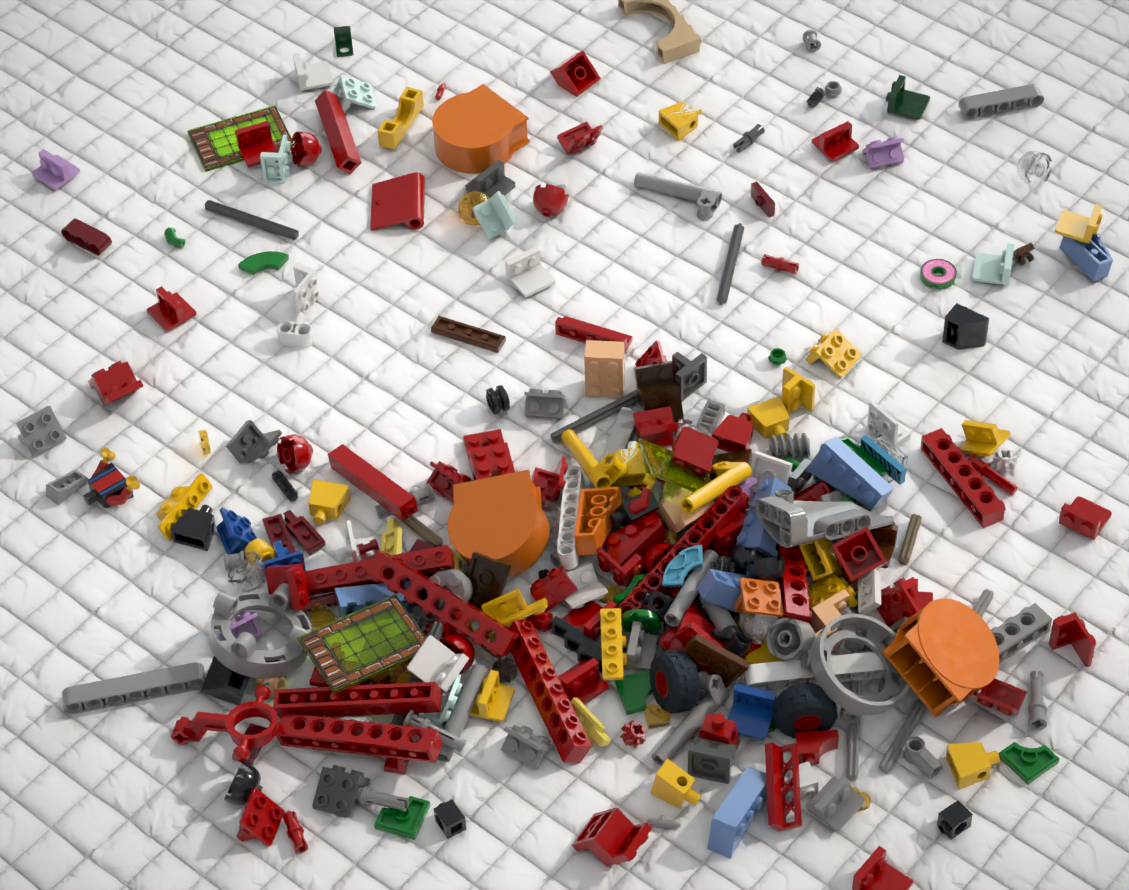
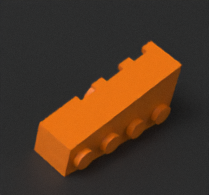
M620 486L581 489L574 534L578 556L598 554L597 549L602 547L613 526L610 521V515L615 513V509L623 503Z

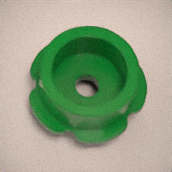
M780 348L773 349L768 356L769 362L777 366L784 364L787 361L785 351Z

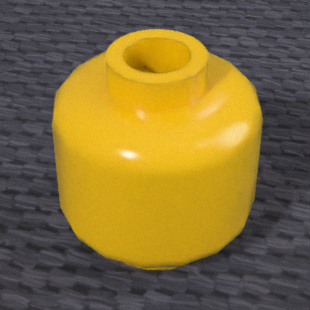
M255 539L247 544L244 556L254 567L264 568L263 562L274 558V550L264 540Z

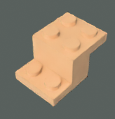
M681 488L673 496H668L660 501V507L656 512L672 535L675 536L695 524L713 505L714 501L712 500L693 513L687 514L681 508V501L693 492Z
M845 589L811 609L812 618L809 624L814 630L815 637L828 623L841 616L840 613L846 608L850 596ZM830 628L826 637L829 638L832 634L838 632V629L836 628L831 631ZM842 641L835 644L832 650L837 649L842 644Z

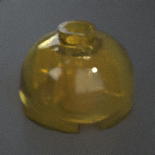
M478 190L465 193L458 203L459 218H462L466 224L480 225L472 208L489 200L490 197L483 191Z

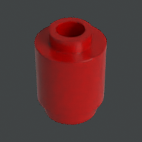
M544 611L539 615L532 614L526 620L531 621L535 629L544 633L551 629L553 615Z

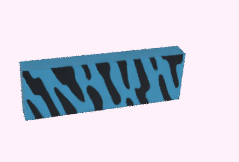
M867 435L863 436L860 441V447L888 469L886 474L899 485L904 483L906 468Z

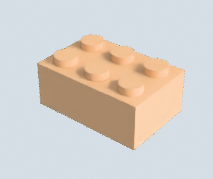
M586 340L584 354L585 395L623 397L625 385L624 342Z

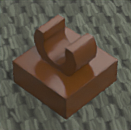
M1032 242L1014 250L1012 260L1018 259L1021 266L1026 264L1024 257L1028 259L1029 263L1032 262L1034 256L1030 252L1035 249Z

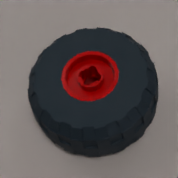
M678 649L658 653L651 662L649 672L650 685L657 704H659L661 709L671 714L691 710L699 701L701 688L699 673L692 657Z
M800 683L795 686L792 685L783 690L773 703V714L777 728L783 734L795 738V733L829 730L833 727L838 717L836 703L829 698L819 684Z

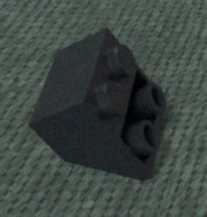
M956 303L945 316L942 342L957 350L985 346L989 318Z
M214 656L200 693L240 705L250 677L230 670Z

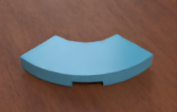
M702 545L682 550L669 562L663 575L662 587H682L684 579L690 571L703 567Z

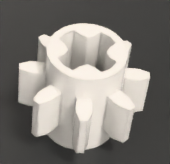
M1003 448L1000 451H995L992 464L997 465L996 470L1007 473L1011 469H1015L1018 457L1013 456V450Z

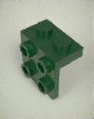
M899 75L897 81H893L891 92H888L886 96V102H888L887 112L920 120L930 102V96L905 90L906 76Z

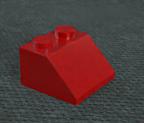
M583 50L573 54L550 71L558 86L576 97L601 79Z
M867 526L831 545L838 564L849 584L857 581L873 569L877 570L885 566L887 563Z

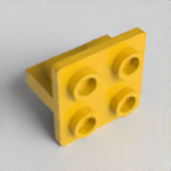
M785 367L782 380V401L788 415L792 411H796L799 406L804 407L810 412L814 410L815 384L799 375L796 371Z
M965 420L961 426L967 440L959 448L962 450V453L989 457L994 454L1011 433L1007 430L998 429L996 424Z
M490 670L488 677H485L481 690L470 715L504 722L515 693V687L500 684L499 671Z

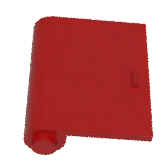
M414 172L372 184L371 231L403 222L410 229L416 230L423 227L425 176Z

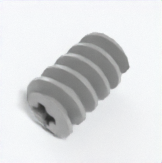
M795 433L793 439L790 434H787L785 439L782 434H779L777 440L775 435H771L769 441L770 456L775 454L779 459L780 454L783 453L784 458H787L788 453H791L792 458H795L796 452L799 453L800 457H803V453L806 452L807 456L810 457L809 438H807L806 433H802L801 438H799L798 433Z

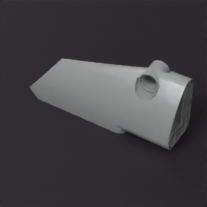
M787 489L777 490L775 496L761 498L755 502V511L768 534L785 548L824 538L834 540L846 537L866 526L869 530L894 523L893 516L873 513L851 501H794V492Z

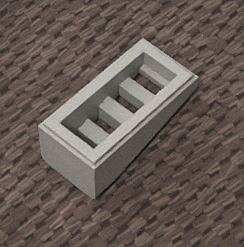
M708 399L694 430L712 437L713 431L719 426L725 415V405Z
M75 469L46 484V497L58 505L87 483L88 477Z

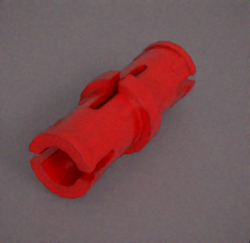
M764 254L761 260V265L775 268L776 271L797 274L799 270V263L784 260L785 258L783 257L777 258Z
M291 811L285 812L282 818L287 827V836L291 839L295 852L303 853L308 850V844L303 835L304 829L299 824L295 811H292V813Z

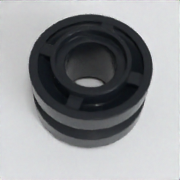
M502 385L496 386L495 391L493 388L486 389L487 404L494 415L500 413V409L503 411L510 409V400L507 391Z

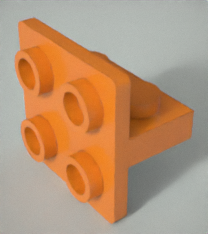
M740 578L741 594L734 604L735 612L783 617L784 610L778 582Z

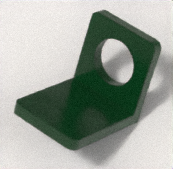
M350 26L334 27L337 57L353 56ZM348 48L349 51L341 52L340 49Z

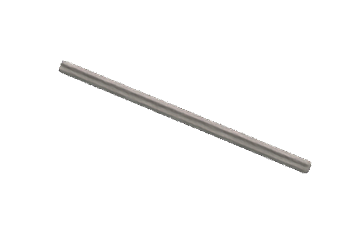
M856 588L854 591L857 595L854 598L858 602V588ZM858 605L853 608L855 614H860L858 613ZM863 648L859 651H851V654L863 653ZM862 680L850 681V691L861 695ZM860 719L857 723L848 724L846 778L854 781L858 779Z
M985 589L973 607V610L980 617L983 616L993 599L994 592L989 589ZM920 698L879 764L881 771L888 773L906 745L907 739L912 735L924 715L927 707Z

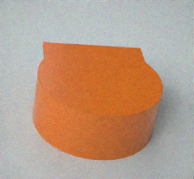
M484 84L469 93L453 96L444 101L433 115L432 125L436 156L446 167L467 174L482 173L498 160L505 164L511 159L515 151L530 142L527 135V120H529V117Z
M530 470L453 485L454 505L448 518V535L452 545L468 567L473 552H478L510 565L511 569L508 578H511L528 570L538 561L547 546L550 529L547 516L541 507L540 486L536 487L530 479Z
M947 598L936 599L904 621L899 626L894 641L882 651L884 656L936 718L948 706L960 704L992 682L999 668L998 646L986 622L969 606Z

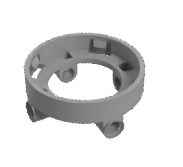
M280 584L273 594L244 593L231 596L222 591L218 593L213 604L215 609L209 631V645L215 657L224 666L241 675L268 679L290 674L305 662L308 651L299 638L312 633V627L302 610H293L288 584ZM261 610L282 616L288 621L292 631L285 646L275 650L255 649L256 639L248 632H242L236 639L231 632L230 623L237 614L243 611ZM215 629H220L224 641H219L215 634ZM284 658L283 661H278V662H265V661H272V660H278V659Z
M845 614L833 619L817 635L812 647L804 652L801 659V668L813 671L819 686L822 687L831 700L841 706L840 720L847 724L857 723L862 715H878L890 710L910 688L908 683L882 653L885 647L881 642L888 647L894 641L896 633L881 621L862 614ZM830 628L831 631L836 628L838 629V632H835L829 638L826 637ZM845 641L844 646L850 651H859L866 645L879 656L886 673L879 681L878 694L863 696L853 693L837 680L830 665V653L835 644Z

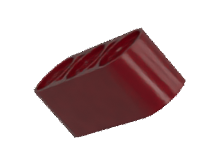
M76 218L61 230L66 240L97 256L102 254L112 244L111 238L106 233Z

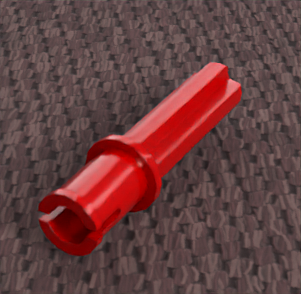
M972 454L967 459L971 461L976 471L1009 494L1014 495L1018 490V486L991 468L990 463H985L975 454Z

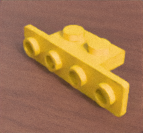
M200 473L190 486L175 487L171 491V495L160 505V509L156 512L157 517L163 519L158 525V529L167 540H172L171 528L189 508L196 509L212 489V484L203 473Z
M518 588L483 604L481 608L484 613L508 627L514 620H526L532 614L539 615L543 613L545 608H547V599L543 598L527 606Z
M601 609L603 680H622L624 678L623 665H627V653H623L622 648H626V636H622L621 609Z

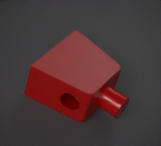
M741 413L739 417L728 415L712 433V438L717 439L719 442L718 449L726 452L749 449L754 426L750 421V415L747 413Z
M721 713L707 714L698 737L736 745L737 751L740 745L737 724L734 721L725 719Z

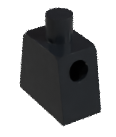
M202 505L200 510L187 509L171 528L173 542L208 551L216 529L214 515L211 514L212 508L208 505Z

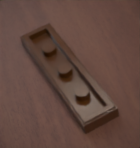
M438 316L431 327L432 333L499 353L506 341V336L442 316Z

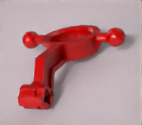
M265 685L258 686L254 691L255 702L240 704L233 708L228 715L197 712L192 720H189L188 717H181L180 720L176 721L171 739L176 741L177 744L185 745L189 741L199 742L207 730L228 732L232 741L238 745L233 750L235 760L239 762L246 761L250 756V748L265 746L276 735L278 714L273 707L264 703V701L269 699L271 691ZM250 717H261L270 721V725L266 730L255 735L241 734L234 728L240 721Z

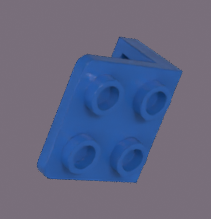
M735 685L733 705L728 720L734 721L737 724L740 736L760 741L766 739L774 716L773 703L777 698V693L752 688L749 685Z

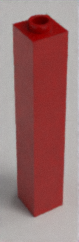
M325 89L316 98L315 103L337 168L352 174L362 162L338 95Z
M342 444L328 453L330 466L334 471L401 521L406 520L418 511L413 495Z

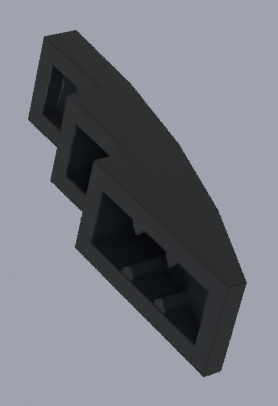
M554 616L551 620L552 634L564 639L565 648L577 653L578 662L583 660L588 662L595 658L599 662V672L602 673V648L578 628Z

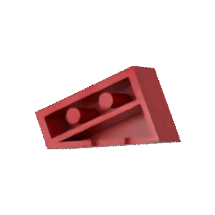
M656 510L609 534L604 543L610 556L623 566L636 553L643 559L646 551L651 546L664 542L670 535Z

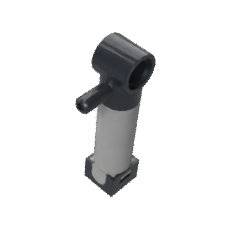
M698 593L695 601L699 608L706 611L715 627L711 632V636L722 640L725 645L724 649L742 658L752 644L750 639L741 633L728 609L703 600L700 593Z

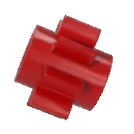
M631 720L621 728L624 733L620 738L623 739L626 746L629 745L636 748L639 744L642 745L646 741L644 735L647 733V730H645L642 723Z

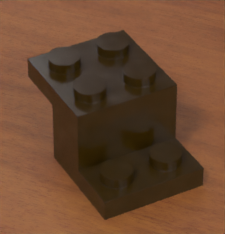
M667 361L635 367L634 374L638 402L643 411L670 406L673 421L677 422V424H683L684 415L680 387L674 379L672 362Z

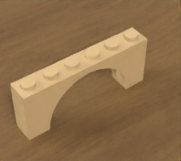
M618 0V7L625 16L635 13L655 14L665 18L672 24L674 28L670 34L656 41V55L664 64L700 52V36L693 31L692 26L688 25L684 16L679 14L677 8L669 0Z

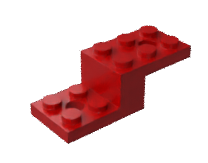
M501 429L463 436L473 481L515 472L507 442L504 443Z

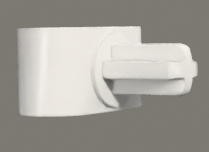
M303 312L296 314L294 322L282 321L277 325L280 344L299 348H307L313 344L311 326L305 323L307 316Z

